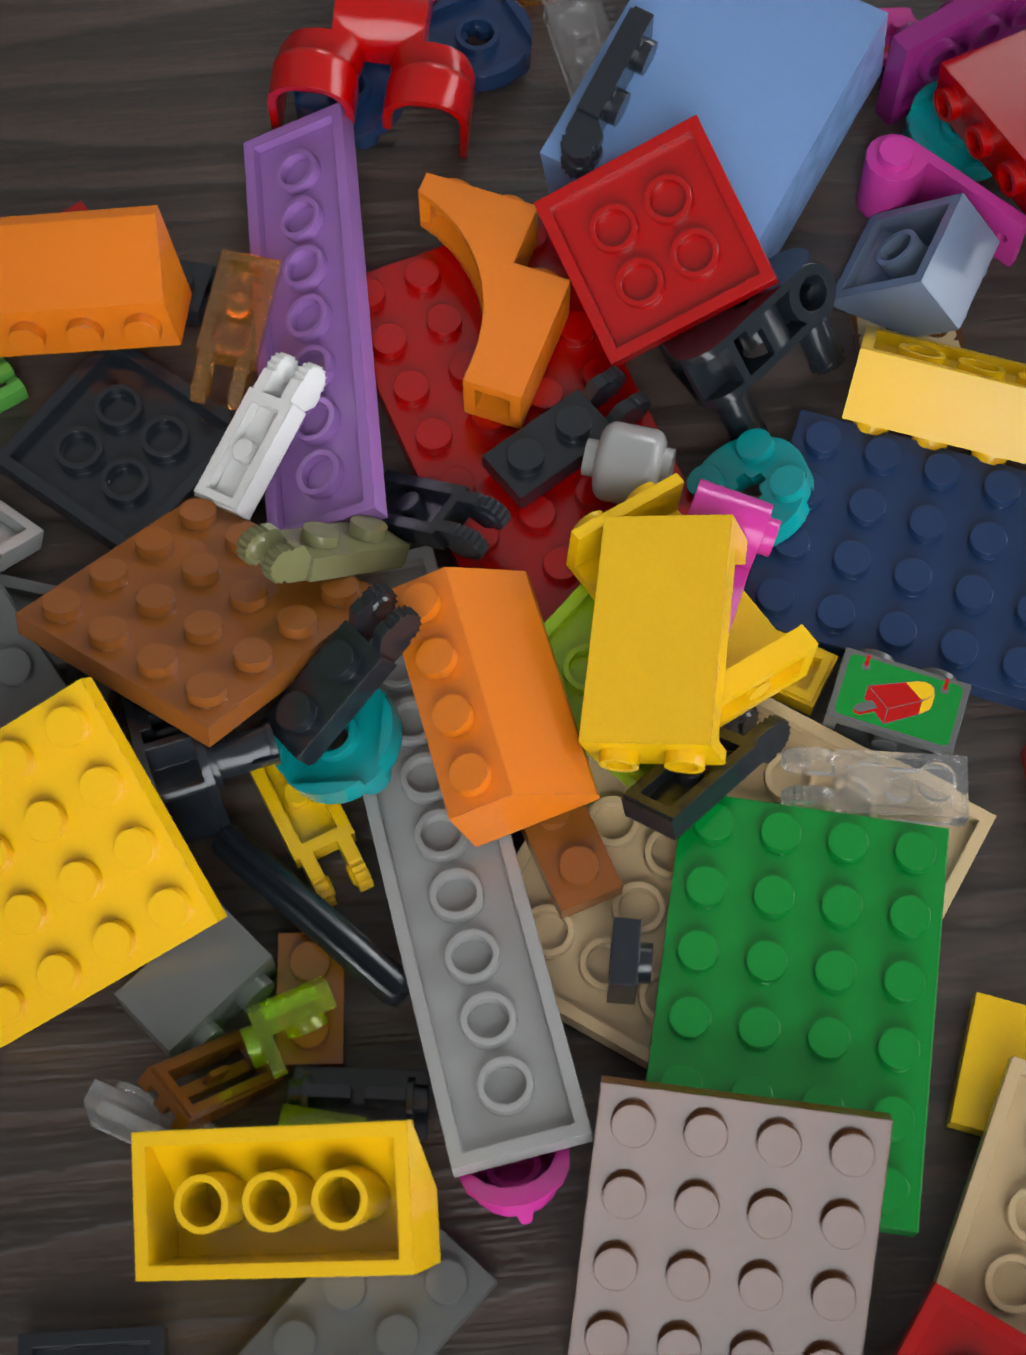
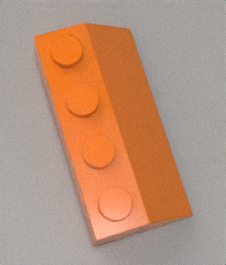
M158 205L0 217V357L178 346L182 344L192 292Z
M443 567L392 588L397 595L396 609L398 606H410L422 618L420 620L422 623L419 627L420 631L417 632L416 637L411 639V644L402 654L448 818L475 847H478L600 799L585 749L578 743L579 730L535 593L526 571Z

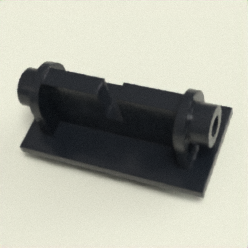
M294 1066V1079H289L287 1104L288 1107H291L290 1125L412 1120L418 1139L427 1141L431 1087L429 1072L427 1070Z

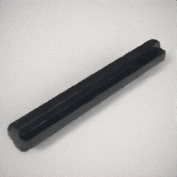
M235 825L222 829L220 836L212 843L213 854L381 1002L396 1007L406 999L410 992L403 967L247 832L237 828Z

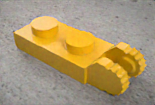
M275 764L249 772L297 869L303 868L312 890L332 907L337 905L335 889L329 877L324 875L317 861L337 850L340 851L343 857L346 871L353 885L357 886L361 893L374 887L369 870L355 844V841H357L355 831L341 804H323L304 797L288 784L285 776L278 771Z

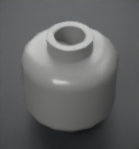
M614 421L604 428L600 440L588 438L583 455L581 475L592 477V491L597 499L620 504L640 485L647 482L657 484L671 476L675 464L676 449L667 447L666 436L658 429Z

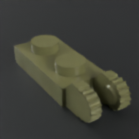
M355 515L351 517L350 522L327 524L309 521L300 528L279 530L271 523H263L259 527L254 525L251 528L248 527L246 531H242L243 534L241 537H238L239 541L235 544L237 546L235 551L238 553L237 556L250 566L252 564L257 566L258 563L262 565L263 575L276 584L277 582L282 584L283 582L292 583L305 580L315 582L402 568L406 563L410 544L388 531L387 524L382 520L372 516Z

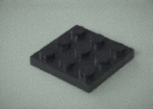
M135 348L93 351L0 449V473L112 550L194 496V489L234 414Z

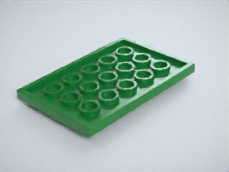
M725 796L685 831L676 842L645 1081L890 1113L893 1119L879 1232L914 1237L919 1231L950 828Z

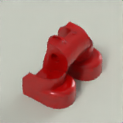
M335 0L332 29L321 27L298 29L293 31L281 45L278 55L273 62L267 96L271 127L274 130L283 125L288 91L323 94L335 99L342 105L345 116L354 125L359 97L358 79L364 63L387 64L391 66V74L386 85L382 113L383 129H392L394 110L400 107L411 105L443 110L458 120L460 125L459 158L468 159L476 76L469 59L461 51L444 44L428 42L432 0Z

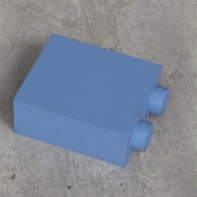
M629 0L540 151L548 193L551 194L576 180L573 177L570 179L568 174L565 175V170L561 169L562 154L560 141H562V135H565V129L574 115L578 103L630 7L634 8V6H637L654 14L652 39L658 41V47L646 73L643 76L634 73L626 91L630 92L631 96L620 122L616 127L607 123L603 130L604 137L601 144L603 156L599 164L595 165V169L697 114L767 258L769 259L778 254L882 72L888 12L860 0Z

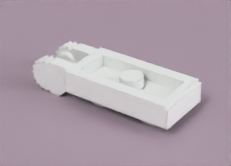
M276 352L275 356H271L270 361H267V367L263 368L254 387H249L197 483L194 489V496L208 499L217 507L245 520H250L306 415L304 412L317 405L320 393L324 391L323 388L326 385L325 380L327 377H325L326 371L322 370L323 367L311 362H303L302 366H298V361L295 360L296 357L284 352Z

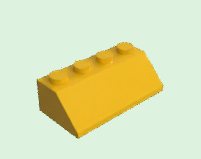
M866 325L842 418L853 421L854 424H857L859 430L866 434L877 436L883 432L888 433V430L911 435L912 440H916L921 447L926 449H947V445L971 450L970 456L978 457L982 463L1006 465L1007 460L1026 464V364Z
M412 1120L131 1132L136 1281L415 1275L441 1263L437 1187Z

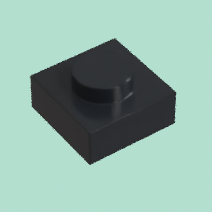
M614 917L610 947L607 1003L634 1005L638 983L650 984L653 943L640 942L642 919Z

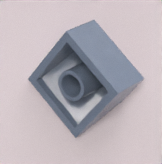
M964 193L872 214L836 285V299L833 306L895 332L914 337L959 330L967 316L968 309L981 281L987 273L988 266L1000 241Z

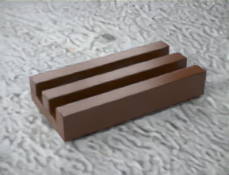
M243 1027L147 1067L137 1083L144 1093L153 1089L156 1090L159 1097L154 1102V1106L161 1115L172 1111L176 1119L170 1127L173 1130L197 1129L274 1093L284 1078ZM239 1052H242L246 1057L231 1065H224L214 1069L207 1075L179 1087L174 1081ZM257 1072L259 1074L251 1079L239 1083L231 1088H228L195 1104L191 1103L196 1099L208 1095L216 1090H219L252 1074H255Z

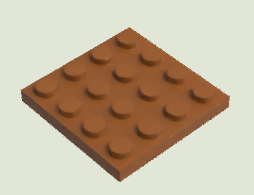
M192 496L173 511L166 513L15 613L18 634L210 748L291 686L345 620H349L350 606L357 598L363 595L362 592H365L368 586L372 587V585L355 576L315 582L305 580L292 583L283 582L282 584L277 582L276 584L263 575L262 565L258 563L257 566L253 564L250 566L240 559L235 551L237 549L235 544L239 541L238 537H241L243 534L242 531H246L248 527L251 528L254 525L259 527V525L217 507L208 499Z

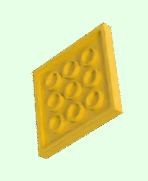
M92 677L77 680L0 728V1048L228 917Z

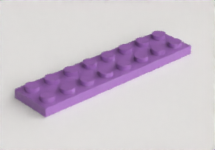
M335 103L243 142L258 378L263 368L267 367V361H270L271 356H275L276 352H284L296 357L295 360L298 361V366H302L303 362L323 367L322 370L326 371L325 377H327L325 380L326 385L323 388L324 391L320 393L317 405L304 412L306 415L265 490L267 523L273 524L279 530L300 528L309 521L327 524L350 522L351 517L355 515L372 516L380 520L388 518L353 122L345 116L342 105Z

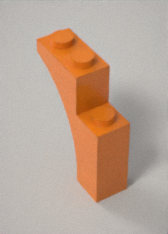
M426 173L418 190L420 226L437 237L461 263L473 284L482 312V325L478 343L463 378L464 412L521 429L569 316L571 281L558 276L546 268L527 267L538 241V212L535 205L527 203L514 195H500L471 186L458 178H444Z

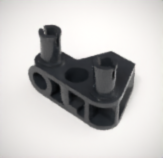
M804 248L785 250L768 259L779 281L778 284L658 345L674 376L693 399L703 408L716 410L730 436V441L738 439L743 432L749 429L760 428L768 432L767 425L762 421L748 390L798 343L814 374L816 372L818 374L829 373L841 366L846 360L847 355L840 346L827 319L836 299L834 275L827 266L819 262H813L808 250ZM764 343L768 351L767 353L754 358L747 357L752 349Z
M121 695L134 752L186 844L219 834L223 828L231 826L221 787H225L224 779L273 764L275 766L282 764L269 722L264 723L263 726L223 737L209 748Z

